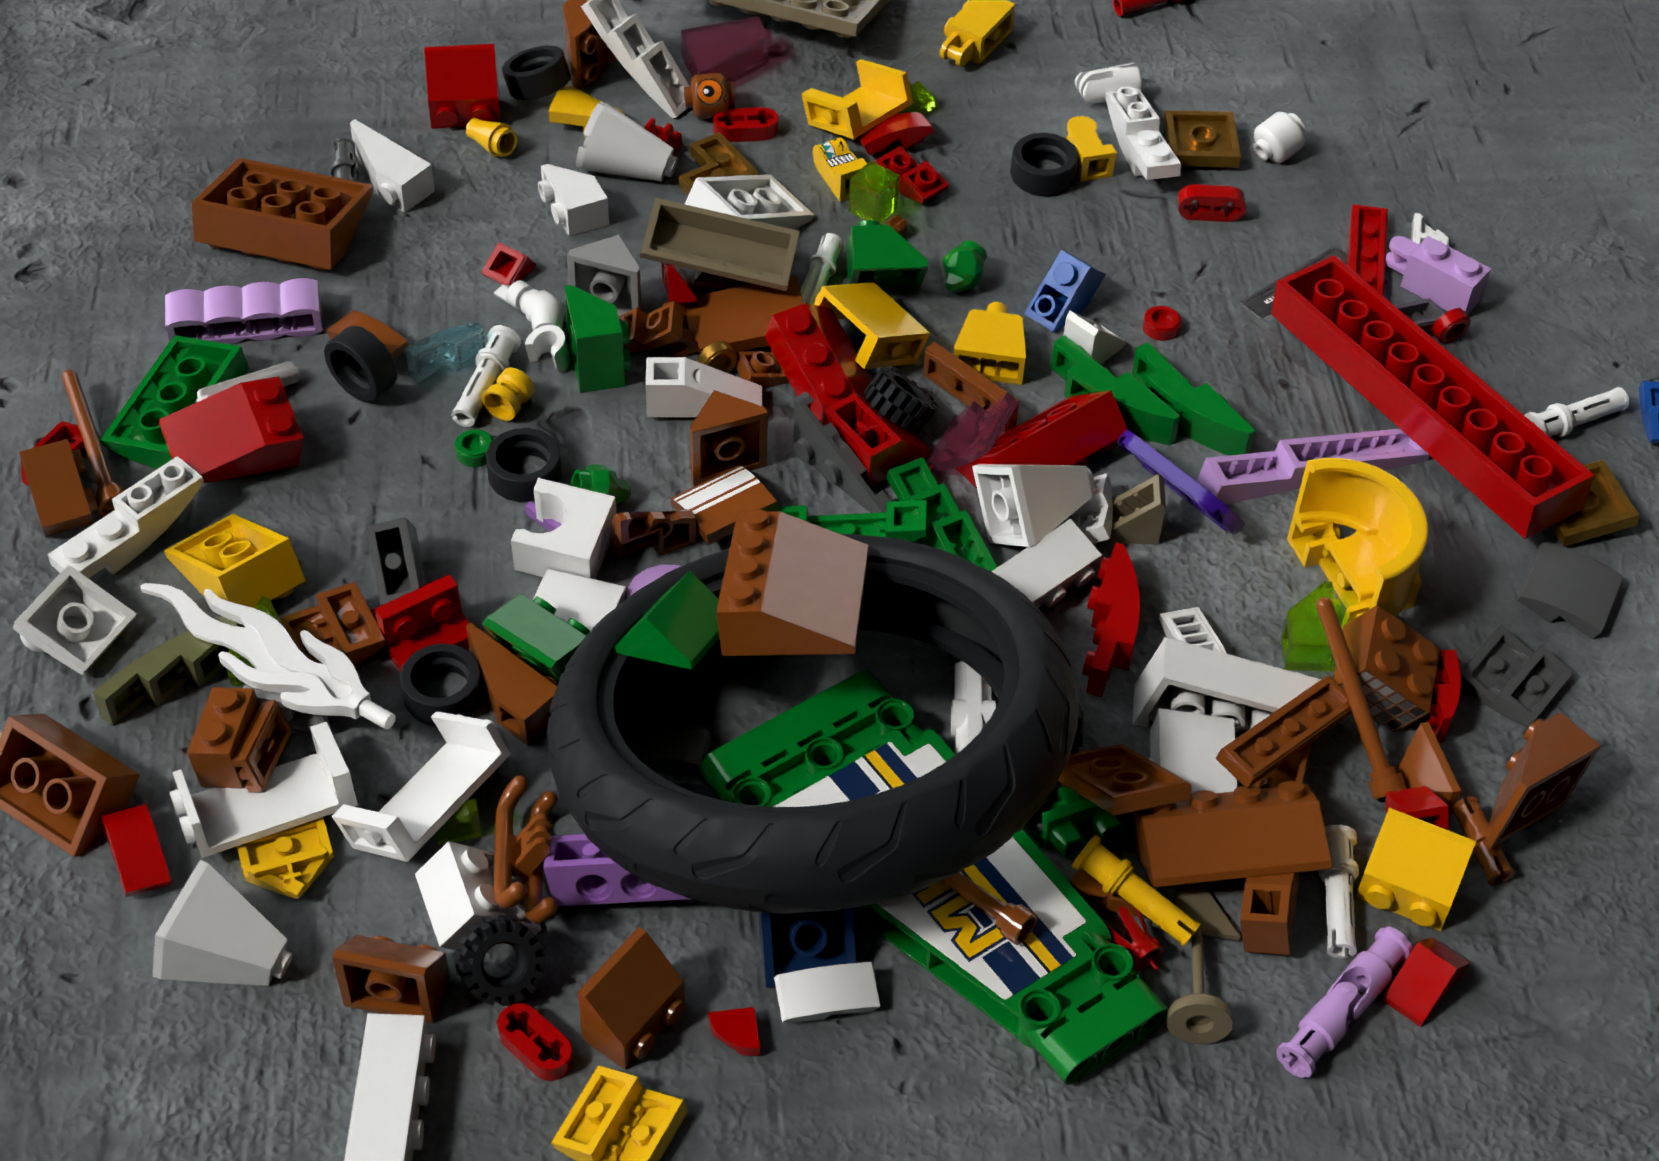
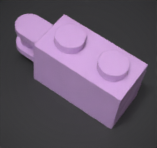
M1396 236L1391 239L1389 244L1391 252L1386 255V265L1403 274L1400 285L1402 288L1423 299L1430 298L1435 304L1446 311L1462 308L1468 315L1480 303L1491 268L1430 236H1427L1420 244L1403 236Z

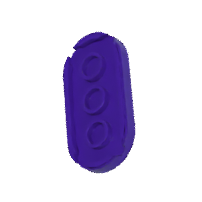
M1126 429L1117 439L1118 445L1126 453L1134 454V457L1142 464L1141 466L1154 476L1160 474L1164 477L1165 485L1223 530H1228L1232 535H1236L1245 525L1216 496L1134 433Z

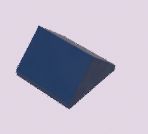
M853 908L790 914L759 912V936L766 988L776 987L774 977L779 974L823 966L856 963Z

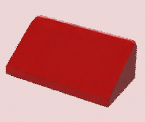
M661 262L662 281L669 302L687 303L698 301L692 281L683 267Z

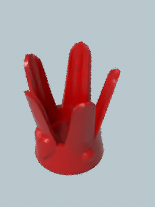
M1120 907L1119 915L1123 921V929L1131 943L1106 924L1112 938V943L1123 946L1129 951L1133 958V968L1135 971L1142 970L1149 965L1154 970H1158V966L1154 961L1163 952V947L1159 945V941L1156 938H1152L1138 909H1136V913L1143 929L1126 907Z

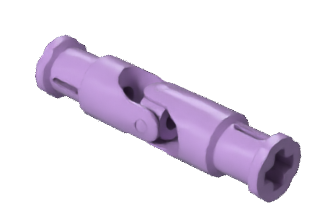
M1390 926L1380 928L1376 932L1375 942L1367 951L1358 953L1327 991V995L1316 1003L1299 1022V1031L1289 1042L1279 1045L1276 1055L1287 1071L1299 1078H1309L1315 1071V1063L1323 1053L1330 1052L1346 1035L1351 1021L1358 1019L1390 983L1394 969L1400 962L1406 961L1413 950V945L1402 932ZM1358 991L1364 993L1363 997H1361Z

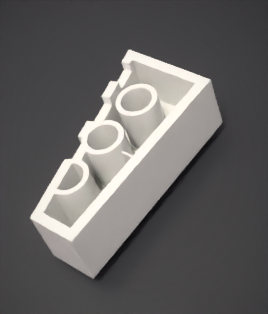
M1165 637L1134 685L1132 725L1148 727L1149 720L1154 721L1159 708L1234 719L1235 732L1239 730L1248 731L1321 679Z

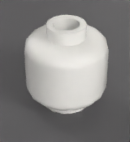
M1276 112L1255 128V143L1253 147L1256 154L1262 160L1270 159L1278 164L1283 163L1303 148L1304 136L1306 135L1305 126L1300 118L1293 113Z

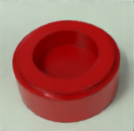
M1155 306L1146 311L1143 321V330L1146 335L1159 341L1171 340L1178 335L1181 317L1176 310L1167 306Z
M1455 308L1436 320L1432 326V333L1439 342L1449 343L1467 331L1471 320L1462 308Z

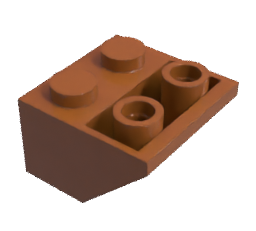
M568 0L563 5L566 62L570 71L572 86L582 90L590 82H593L609 65L613 64L617 58L600 37L581 8L589 0Z

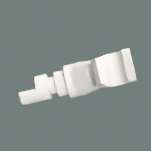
M518 280L512 285H502L494 292L495 296L526 314L527 320L531 322L533 332L530 333L525 342L529 361L536 362L542 354L551 352L557 371L560 373L565 372L570 366L571 357L564 331L562 330L564 308L560 301L550 292L534 289L522 280Z

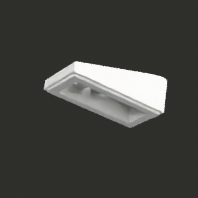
M1199 607L1166 612L1159 615V621L1167 638L1186 643L1201 641V643L1193 645L1226 653L1224 646ZM1188 621H1192V622H1193V623H1188V624H1183V625H1177V626H1176L1177 623L1188 622ZM1194 630L1197 631V633L1188 634V635H1182V634H1181V633H1183V632H1189V631H1194Z

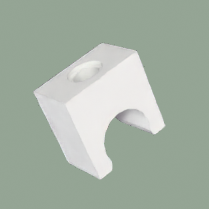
M538 478L534 486L537 519L543 522V519H553L560 522L561 526L546 533H532L525 529H516L511 539L514 570L544 577L546 571L551 569L596 579L610 545L611 522L616 515L615 496Z

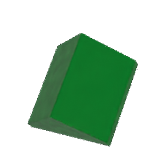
M689 571L661 596L615 645L616 653L692 670L720 639L716 617L719 599Z

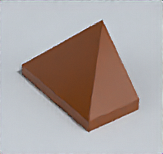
M1429 722L1420 723L1396 773L1401 772L1407 789L1422 786L1430 788L1448 805L1449 816H1451L1453 813L1451 808L1457 802L1461 789Z

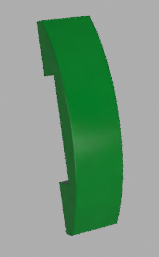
M927 500L887 502L886 512L809 516L807 505L778 507L780 512L838 534L889 537L914 542L927 535Z

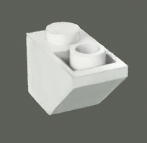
M550 164L541 166L542 181L538 182L540 197L544 203L549 202L554 221L557 225L562 224L569 237L609 225L608 198L594 176Z

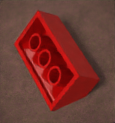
M1112 390L1067 397L952 462L955 469L977 489L972 468L974 465L1083 466L1089 462L1087 456L1092 453L1100 454L1115 448L1118 445L1116 440L1128 428Z

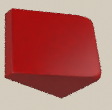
M498 242L481 274L501 285H512L514 282L524 279L535 268L536 264L528 256Z

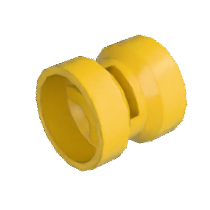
M513 367L505 368L497 378V384L491 385L482 395V402L487 411L494 417L503 421H510L521 410V404L527 403L535 393V386L533 381L523 371Z

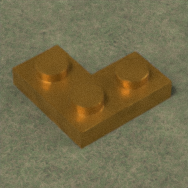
M718 132L690 144V155L701 167L680 175L679 187L688 196L696 178L758 175V171Z

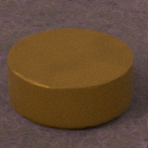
M717 341L709 344L701 351L698 362L730 373L737 363V354L728 342Z

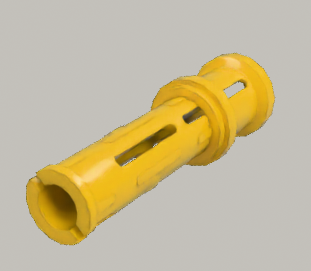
M1095 835L1079 853L1072 867L1075 870L1083 869L1103 885L1102 891L1106 894L1114 895L1117 893L1184 947L1201 923L1196 922L1132 872L1134 869L1131 865L1132 862L1128 859H1119L1101 845L1102 839Z

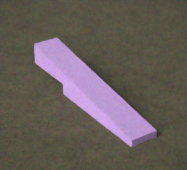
M1400 428L1286 439L1279 441L1275 451L1206 458L1197 481L1226 505L1300 489L1308 460L1346 458L1388 470L1428 461L1430 455Z

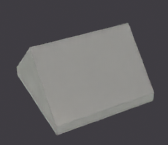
M619 235L569 250L567 254L569 285H573L615 305L618 316L636 307L642 310L640 267Z

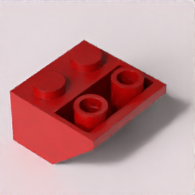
M854 393L823 409V425L831 422L839 432L842 440L849 445L867 470L861 477L870 488L886 480L888 470L921 457L925 459L931 455V450L914 433L908 429L901 428L898 423L894 424L889 421L890 418L881 415L879 409L873 408L870 405V401Z

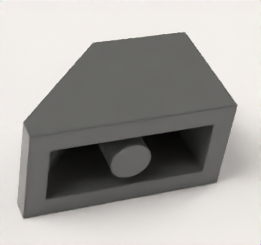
M404 517L365 526L380 605L382 606L423 587V562L414 525Z

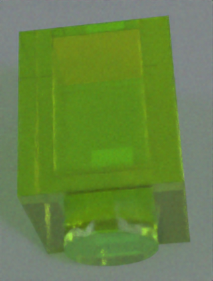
M872 161L868 162L850 179L848 212L864 220H876L879 223L884 221L898 208L900 175Z

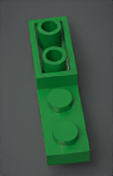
M1066 335L1054 341L1050 368L1066 381L1064 393L1066 398L1074 395L1112 390L1129 431L1139 438L1165 445L1175 443L1180 415L1172 406L1162 401L1144 383L1138 381L1128 371L1117 378L1113 376L1106 367L1100 365L1081 346L1075 344Z
M1149 342L1136 347L1132 375L1138 381L1144 383L1162 401L1172 406L1180 415L1178 432L1210 449L1229 456L1250 454L1255 430L1249 421L1242 418L1222 395L1218 394L1208 383L1194 388L1191 382L1186 377H1183L1168 362L1167 358L1160 354Z

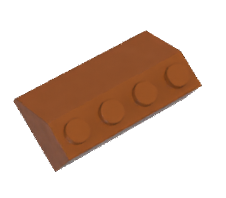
M1287 781L1273 788L1259 789L1250 786L1247 789L1245 786L1234 789V792L1224 793L1200 790L1191 793L1190 800L1134 811L1135 850L1153 887L1332 869V860L1320 804L1308 784Z

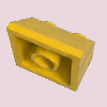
M1389 808L1364 871L1356 898L1368 902L1375 908L1386 909L1409 918L1420 926H1429L1441 931L1476 841Z

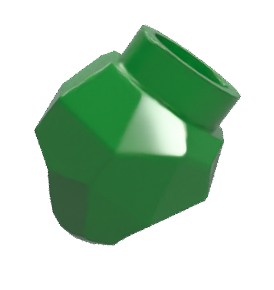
M965 240L942 259L946 276L945 287L950 292H961L973 288L980 283L984 261L987 258V253L980 244L971 240Z
M591 464L585 470L577 469L573 473L571 486L615 496L616 505L627 500L631 494L628 482L618 479L616 472L604 465Z

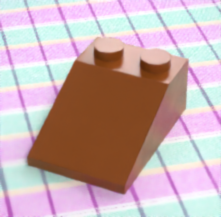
M1561 712L1545 721L1542 719L1536 720L1524 734L1523 738L1527 742L1523 749L1516 752L1506 764L1505 768L1509 772L1500 785L1483 843L1489 849L1563 807L1601 747L1598 742Z

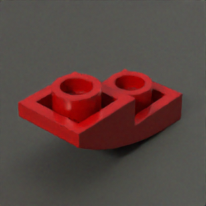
M910 112L893 115L857 137V140L870 156L875 152L884 151L896 140L899 141L904 149L911 145H917L926 136L935 131L921 112Z
M902 146L876 159L872 168L895 190L921 204L949 187V183L927 160L919 165Z
M1456 649L1440 650L1430 713L1422 717L1423 722H1429L1438 743H1443L1460 697L1461 673Z
M146 804L101 816L125 897L171 885V878Z

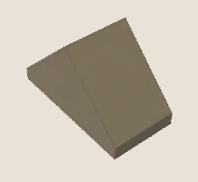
M1157 474L1112 499L1113 518L1110 539L1101 542L1159 544L1166 502L1164 477Z

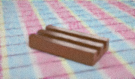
M275 700L261 702L232 759L235 767H242L239 775L242 780H248L246 788L249 793L263 792L292 733Z

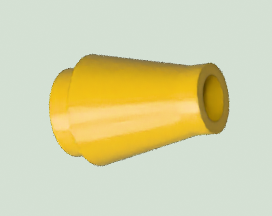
M473 118L466 126V135L494 157L509 156L517 145V135L508 124Z

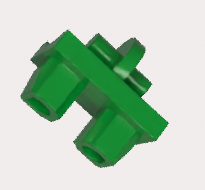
M1068 786L1058 788V802L1048 805V811L1042 813L1043 834L1040 835L1039 840L1045 850L1055 846L1065 859L1078 855L1083 850L1086 844L1084 836L1094 832L1095 835L1102 839L1101 843L1105 845L1121 838L1123 825L1119 815H1111L1082 795H1077Z

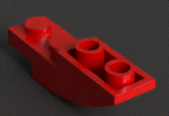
M1117 542L1115 543L1111 558L1103 556L1097 577L1098 580L1102 581L1101 587L1093 585L1087 609L1094 611L1091 627L1096 628L1093 644L1098 645L1096 652L1088 651L1082 675L1089 676L1086 693L1099 697L1103 696L1112 666L1129 671L1139 623L1140 596L1137 576L1124 544Z

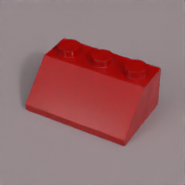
M803 303L772 315L765 339L797 397L806 391L814 399L811 404V411L822 425L823 409L854 393L863 397L866 396L864 391L872 380L866 369H863L855 361L857 353L832 309Z

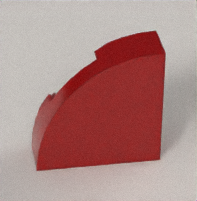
M754 1007L708 1012V1024L713 1036L717 1040L719 1039L727 1046L736 1049V1053L741 1055L760 1056V1043Z

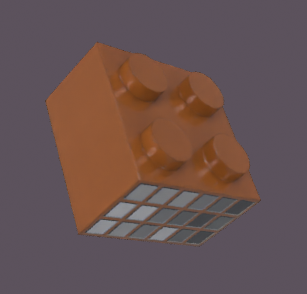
M1379 605L1343 626V633L1372 717L1393 732H1396L1430 713L1440 648ZM1335 665L1333 680L1344 689Z

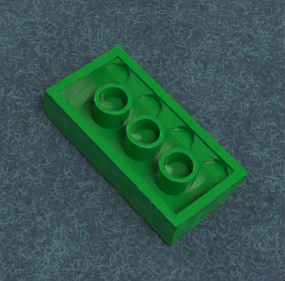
M174 335L100 439L102 445L127 459L154 469H158L171 461V455L159 426V419L197 403L198 390L245 375L249 367L242 347Z

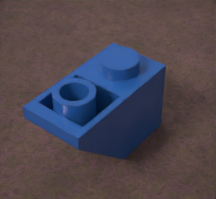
M1061 250L1024 314L1056 333L1065 325L1066 316L1069 311L1078 314L1088 306L1106 274L1080 258Z

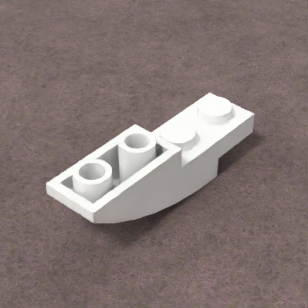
M1121 87L1117 91L1106 92V102L1112 125L1121 150L1134 176L1143 175L1146 180L1180 176L1181 162L1159 132L1160 118L1140 89Z
M178 456L114 497L112 499L114 511L47 554L50 564L60 573L69 564L87 578H90L103 568H106L111 574L116 573L147 549L178 518L204 483L203 477Z

